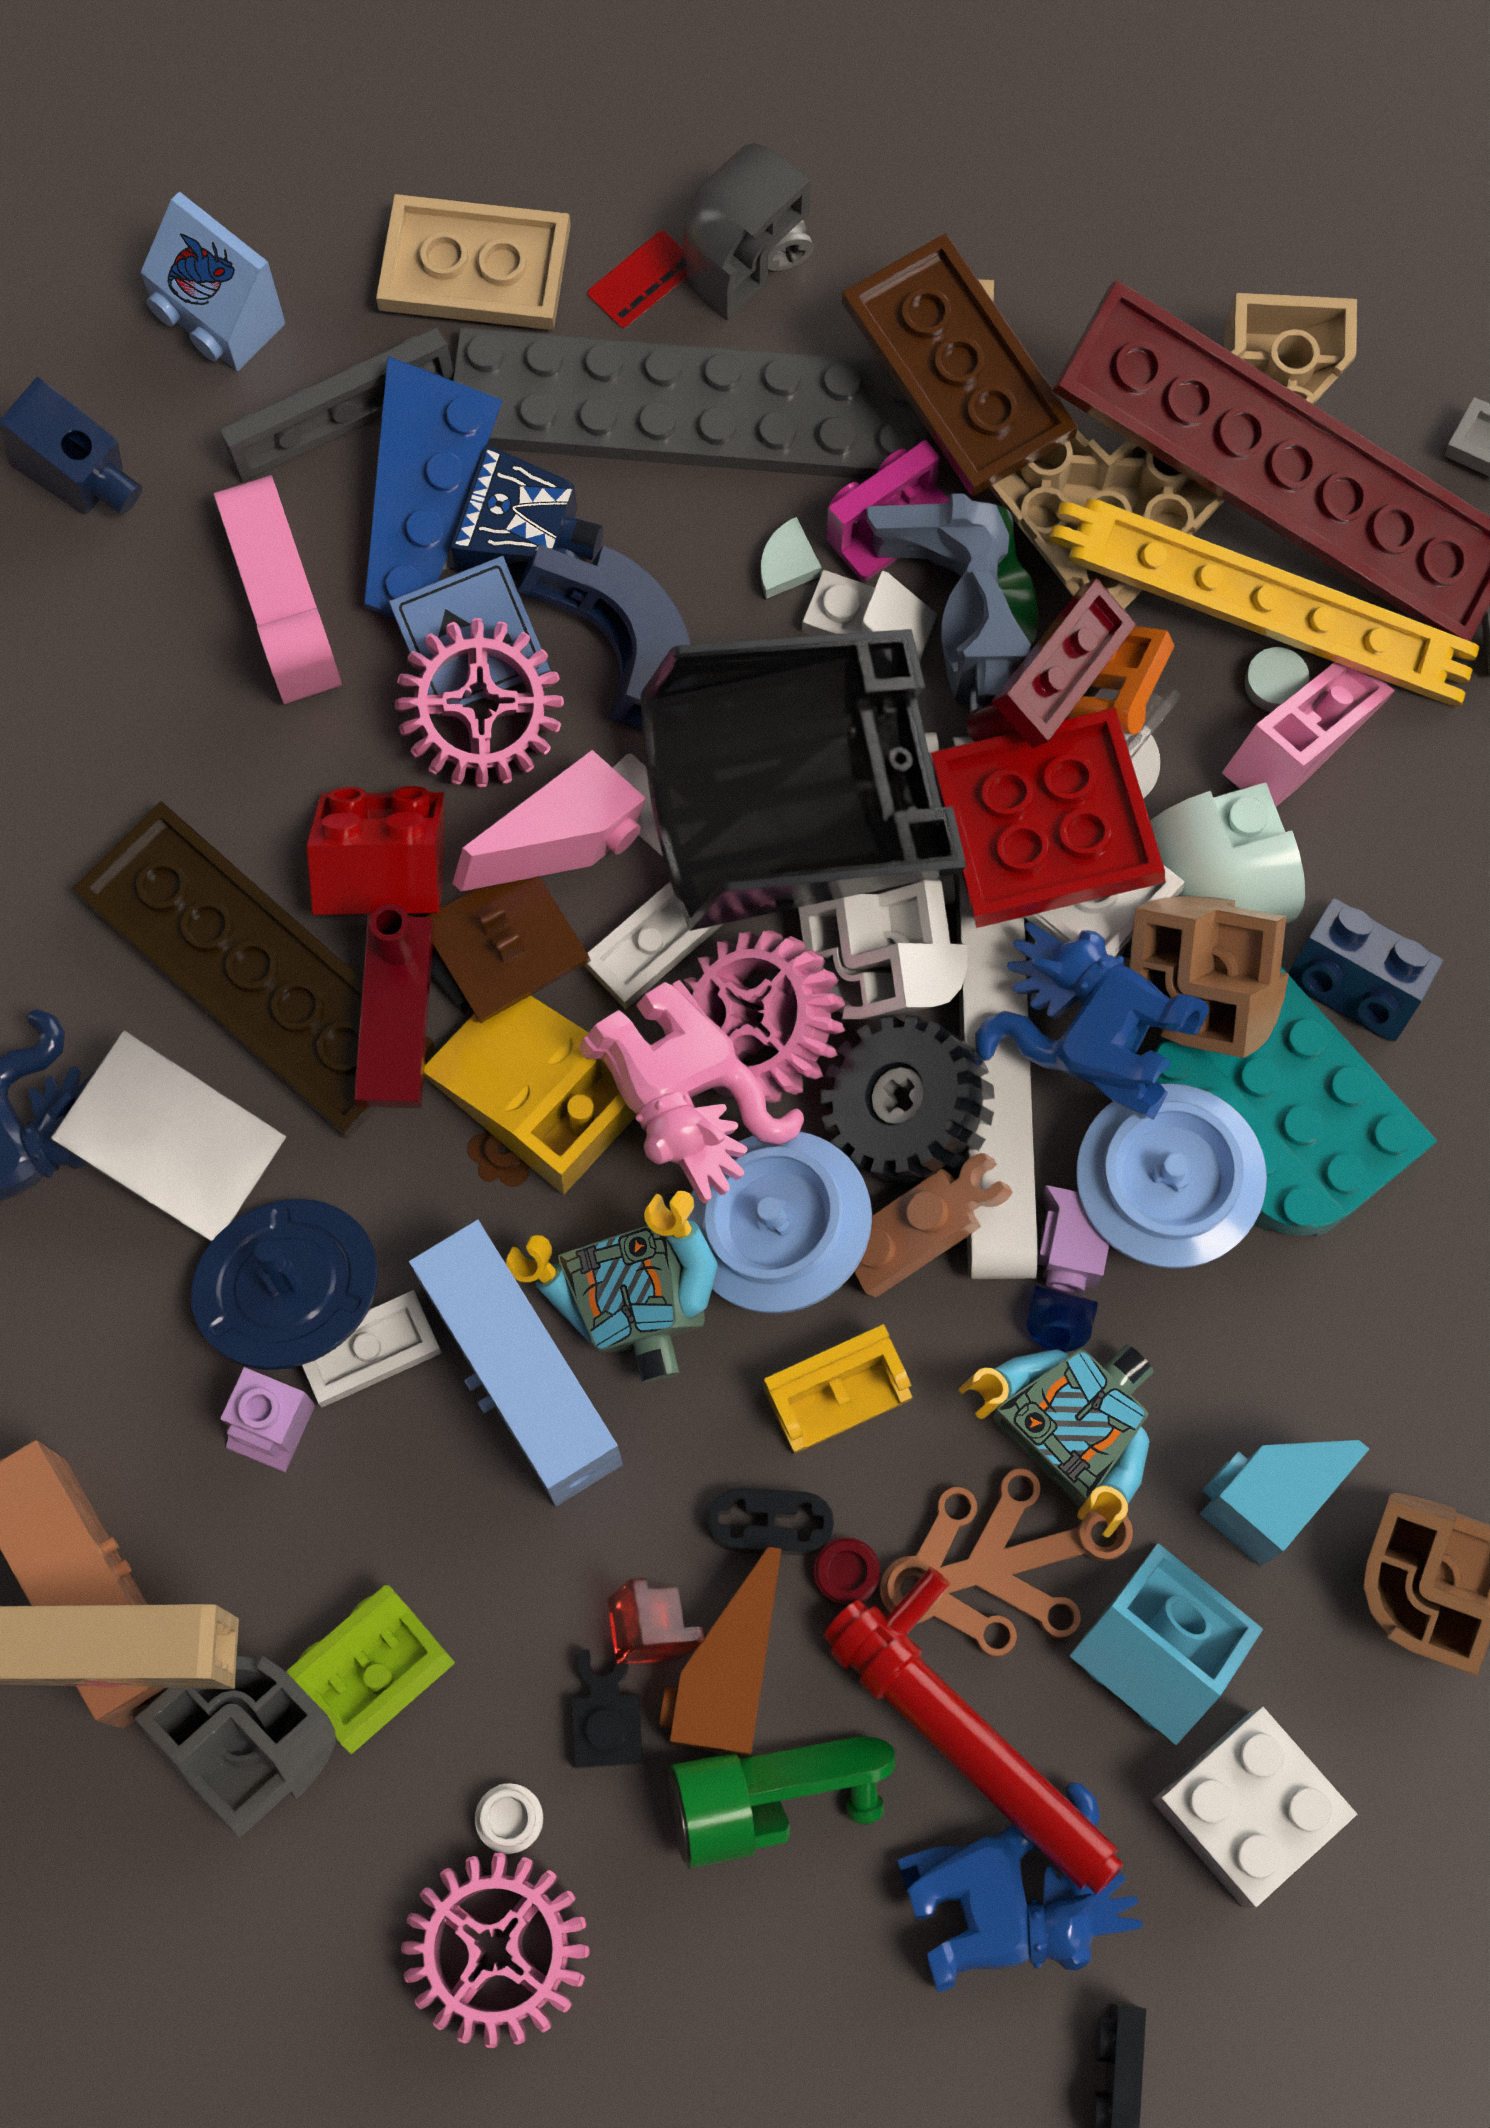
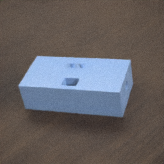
M479 1220L474 1221L409 1261L424 1292L474 1372L464 1382L470 1391L482 1385L488 1396L477 1402L483 1413L488 1412L494 1407L496 1408L555 1507L623 1465L617 1443Z

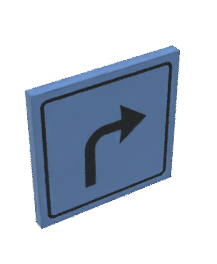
M503 556L389 601L409 652L421 653L429 660L433 655L427 649L424 642L427 635L433 633L445 647L450 644L446 627L449 623L456 622L460 627L463 639L471 638L470 626L474 618L482 619L484 625L483 638L492 639L497 623L504 622L507 624V633L502 642L513 646L516 638L522 632H525L530 636V640L521 653L529 659L536 651L541 650L537 636ZM468 655L458 657L444 665L433 677L427 695H443L444 692L456 691L465 686L467 683V670L469 668ZM487 655L490 676L496 686L504 690L523 682L511 666L498 658ZM545 660L535 670L539 676L549 672L550 668ZM477 673V684L474 689H471L473 694L470 699L465 696L462 697L460 704H463V706L485 698L483 689H480L479 673Z

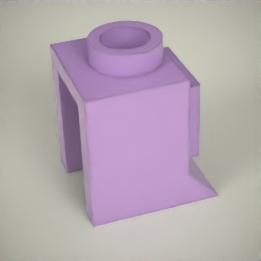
M1046 1185L1040 1201L1046 1209L1047 1215L1043 1223L1037 1253V1264L1044 1266L1042 1277L1047 1278L1046 1285L1062 1292L1081 1294L1084 1293L1085 1287L1096 1289L1104 1275L1109 1243L1100 1236L1089 1221L1082 1207L1078 1192Z
M244 1367L220 1418L229 1427L226 1448L286 1472L314 1410L315 1403L304 1391Z

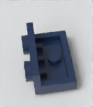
M1333 897L1288 974L1307 994L1384 1038L1396 1041L1422 1002L1444 959L1429 952L1417 941L1407 939L1376 922L1362 910L1350 907Z

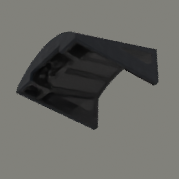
M912 629L678 645L669 650L641 692L642 730L649 792L658 839L674 894L690 931L960 873L967 867L953 807H941L916 699L924 690L925 685Z

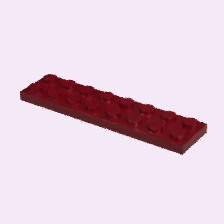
M1119 280L1114 281L1108 287L1054 385L1052 392L1418 622L1471 642L1490 605L1489 516Z

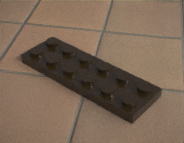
M162 801L72 888L79 899L346 1139L378 1108L357 1106L354 1100L363 979ZM428 1036L426 1038L425 1058L435 1049L433 1041Z

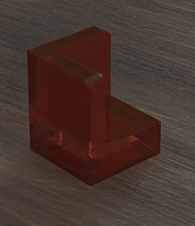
M645 1578L630 1579L607 1598L616 1665L679 1660L705 1641L703 1627L684 1628L678 1587L647 1589Z

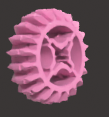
M480 618L472 620L470 626L471 638L463 639L460 627L456 622L449 623L446 631L450 644L445 647L433 633L427 635L424 642L427 649L433 655L430 660L415 651L409 654L407 661L412 667L420 671L421 674L419 677L410 674L399 675L397 684L415 693L414 698L402 697L396 699L395 710L399 712H414L415 719L405 721L399 726V732L402 736H409L418 731L423 736V739L415 743L410 750L413 757L418 758L430 748L438 754L428 768L430 773L437 775L442 770L445 761L456 765L451 775L452 784L460 785L465 777L466 768L475 769L476 787L485 788L488 784L487 769L495 768L500 782L503 785L508 784L512 781V772L508 762L514 760L520 770L528 773L534 768V765L525 750L529 747L537 754L543 756L550 751L551 746L546 740L539 737L537 733L539 730L547 733H557L560 730L561 723L554 718L544 716V710L561 708L564 705V699L558 695L544 696L543 689L555 685L560 679L557 672H548L538 676L535 669L548 658L545 650L536 651L527 659L521 653L530 640V636L525 632H522L516 638L513 646L502 642L507 633V624L504 622L497 623L492 639L483 638L484 625ZM468 655L469 668L467 670V683L465 686L456 691L444 692L443 695H427L433 677L444 665L458 657ZM487 655L498 658L511 666L523 680L528 693L503 690L496 686L490 676ZM477 673L480 675V689H483L485 699L495 700V703H508L499 704L495 711L488 709L486 712L487 719H484L481 724V735L479 734L478 719H475L474 710L469 707H463V704H460L463 696L470 699L473 694L471 689H474L477 684ZM529 713L527 726L521 737L509 747L495 753H490L493 721L506 715ZM429 714H442V716L455 717L461 720L468 729L471 753L457 749L444 740L435 729Z
M768 930L766 932L763 931L759 938L758 935L751 932H739L737 946L727 940L717 942L718 960L708 956L698 958L704 974L700 979L695 977L683 979L686 986L693 990L692 996L705 1015L733 1041L736 1055L740 1061L748 1053L755 1055L766 1045L779 1051L766 1062L748 1066L763 1087L766 1102H781L783 1090L793 1095L803 1093L802 1074L815 1080L823 1077L821 1068L816 1062L820 1055L827 1058L837 1056L834 1047L827 1044L829 1034H838L845 1031L842 1023L831 1019V1013L838 1011L846 1005L842 997L829 993L839 980L834 973L822 970L825 960L821 954L813 950L806 951L805 943L792 936L783 939L781 934ZM781 969L772 981L765 978L754 989L742 984L749 977L761 971ZM751 1003L764 1007V1009L758 1011ZM797 1011V1018H796V1023H795V1027H794V1022H793V1020H794L795 1012ZM758 1013L764 1014L761 1022L756 1020ZM762 1023L768 1031L757 1028L756 1025ZM723 1086L713 1087L716 1093L726 1097L733 1096Z
M495 1853L491 1862L492 1875L486 1876L483 1874L482 1864L478 1857H468L465 1866L469 1877L468 1881L462 1883L458 1875L451 1868H446L440 1873L442 1882L450 1891L444 1898L431 1888H424L420 1893L422 1900L435 1909L430 1918L419 1913H410L408 1915L407 1924L413 1928L425 1930L423 1942L415 1940L403 1942L401 1951L407 1955L422 1953L424 1966L410 1968L405 1971V1981L407 1983L418 1982L427 1977L431 1988L421 1993L415 1999V2004L419 2009L430 2006L437 1999L444 2004L445 2007L436 2015L433 2025L438 2030L446 2028L455 2015L463 2018L458 2030L457 2039L459 2042L465 2044L470 2042L474 2036L477 2024L485 2025V2046L487 2048H495L500 2040V2025L508 2024L510 2037L514 2044L524 2043L526 2041V2029L522 2019L530 2016L536 2028L541 2032H546L552 2027V2024L542 2007L549 2001L557 2010L567 2012L572 2006L569 1998L557 1990L561 1981L577 1987L582 1986L585 1976L583 1974L566 1969L568 1957L576 1959L587 1958L590 1954V1948L583 1944L569 1946L567 1933L581 1931L586 1928V1919L584 1917H574L564 1922L560 1911L572 1905L576 1900L575 1895L572 1891H566L553 1901L546 1895L557 1880V1875L551 1870L546 1871L536 1885L528 1882L534 1863L529 1858L523 1857L520 1860L513 1877L506 1875L508 1862L504 1853ZM491 1889H505L522 1895V1898L513 1910H510L502 1920L494 1924H486L475 1916H471L460 1907L471 1896ZM538 1910L545 1918L552 1938V1960L547 1976L539 1971L536 1965L527 1958L522 1947L523 1935ZM516 1919H518L517 1925L509 1934L511 1939L506 1945V1950L513 1956L511 1960L521 1967L524 1973L513 1965H508L503 1969L500 1962H495L493 1970L485 1968L474 1979V1975L483 1965L481 1960L486 1954V1949L479 1943L481 1939L469 1930V1926L478 1934H485L489 1931L491 1937H497L498 1929L508 1931ZM446 1924L456 1931L455 1934L465 1942L469 1952L468 1964L460 1976L461 1979L454 1988L447 1980L441 1962V1939ZM496 1975L506 1976L517 1984H522L534 1994L519 2006L504 2010L485 2009L470 2003L478 1990L482 1989L486 1982Z

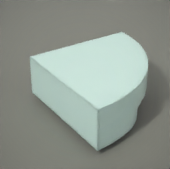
M797 517L779 527L770 537L764 548L761 560V586L766 599L821 577L822 567Z

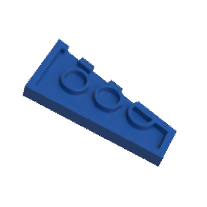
M389 356L387 358L364 608L396 620L389 604L390 600L436 583L440 579L485 445L488 444L503 400Z

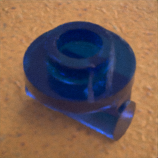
M1035 1285L1029 1305L1028 1332L1036 1343L1049 1350L1058 1349L1063 1352L1077 1350L1083 1347L1091 1337L1098 1301Z

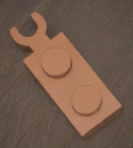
M985 1153L972 1156L962 1166L957 1180H954L949 1172L940 1169L936 1174L931 1175L872 1216L871 1234L867 1249L854 1271L866 1294L877 1298L979 1229L981 1226L973 1211L981 1205L996 1207L1009 1199L1013 1191L1009 1185L1002 1181L992 1184L988 1189L982 1190L981 1188L982 1176L997 1165L994 1158Z

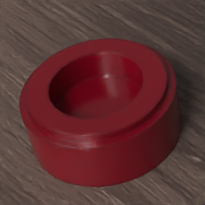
M840 1538L828 1543L818 1554L814 1565V1581L819 1593L830 1603L841 1607H847L855 1600L860 1599L862 1602L868 1600L875 1592L881 1575L880 1563L873 1549L863 1541L855 1538Z

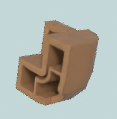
M1196 896L1165 897L1135 908L1130 968L1151 981L1165 996L1173 999L1179 994L1191 995L1205 1001L1210 1008L1197 1035H1187L1161 1028L1163 1030L1161 1036L1183 1046L1245 1058L1258 1050L1268 1040L1276 1025L1285 998L1289 974L1280 972L1287 916L1235 907L1236 900Z
M1401 1493L1390 1494L1366 1564L1363 1590H1365L1371 1614L1386 1632L1387 1638L1407 1650L1478 1676L1490 1642V1524L1456 1513L1455 1508L1431 1500Z

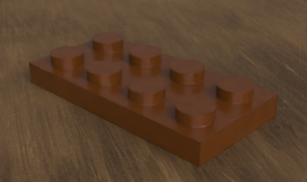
M946 233L842 292L843 306L972 497L1076 437L1078 425L1058 396L1052 392V387Z

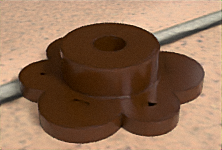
M486 1129L485 1133L475 1135L468 1143L467 1152L474 1162L480 1164L478 1173L482 1180L493 1182L499 1178L503 1184L510 1187L520 1186L527 1180L529 1167L511 1150L507 1154L499 1153V1149L505 1145Z

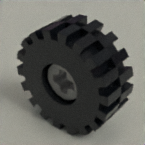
M891 1015L880 1018L881 1031L868 1023L858 1029L856 1032L862 1041L855 1046L845 1040L837 1050L846 1057L841 1067L839 1068L831 1063L828 1066L825 1077L835 1081L833 1090H821L820 1103L833 1110L832 1114L822 1116L825 1130L837 1135L831 1141L832 1144L845 1153L856 1166L894 1184H897L899 1181L909 1187L917 1186L922 1182V1177L927 1179L931 1175L936 1174L940 1169L944 1170L943 1167L946 1165L960 1171L967 1161L962 1154L967 1146L979 1151L986 1140L976 1134L979 1124L991 1126L994 1112L983 1106V1100L995 1099L993 1084L981 1078L989 1073L985 1062L973 1054L976 1050L967 1042L933 1021L927 1022L919 1016L906 1015L905 1022ZM899 1087L911 1090L909 1097L914 1104L908 1111H904L899 1107L895 1108L898 1100L894 1093L900 1091Z

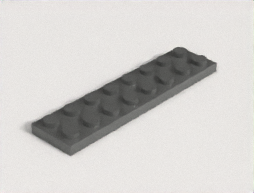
M460 327L454 381L503 400L487 446L499 450L869 479L878 473L880 465L895 451L903 448L909 451L924 440L928 442L927 429L881 361Z

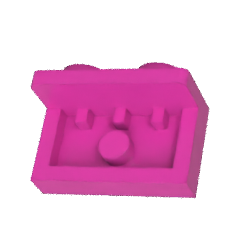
M926 440L909 451L904 448L895 451L880 465L878 473L860 485L858 482L846 485L830 502L826 540L861 581L869 580L899 559L877 556L872 542L873 531L867 523L868 506L941 504L949 500L937 486L940 456Z

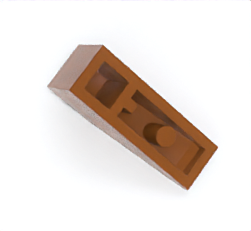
M773 1547L766 1549L682 1669L678 1688L665 1687L659 1727L672 1729L671 1745L727 1754L736 1753L740 1756L751 1757L782 1549Z

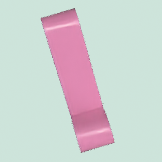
M272 475L215 492V500L257 623L258 633L284 705L343 686Z

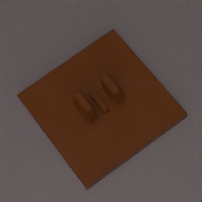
M539 876L474 889L440 908L439 913H431L426 916L432 917L434 923L433 946L480 1024L591 961L588 953Z

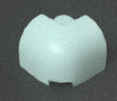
M1266 782L1214 798L1211 791L1188 798L1164 810L1150 820L1163 865L1185 881L1183 891L1177 897L1196 896L1236 900L1235 907L1287 916L1286 923L1297 920L1305 901V878L1301 857L1293 831L1285 832Z

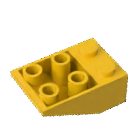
M531 995L481 1024L476 1015L473 1014L424 1067V1077L562 1195L566 1194L636 1117V1113L628 1107L620 1094L612 1072L602 1059H586L579 1050L580 1042L589 1032Z

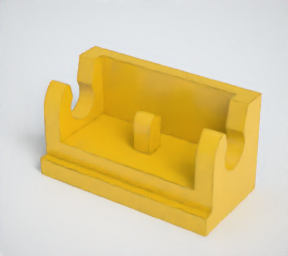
M884 1324L765 1378L763 1388L793 1454L911 1401L913 1398L908 1388L911 1386L910 1380Z

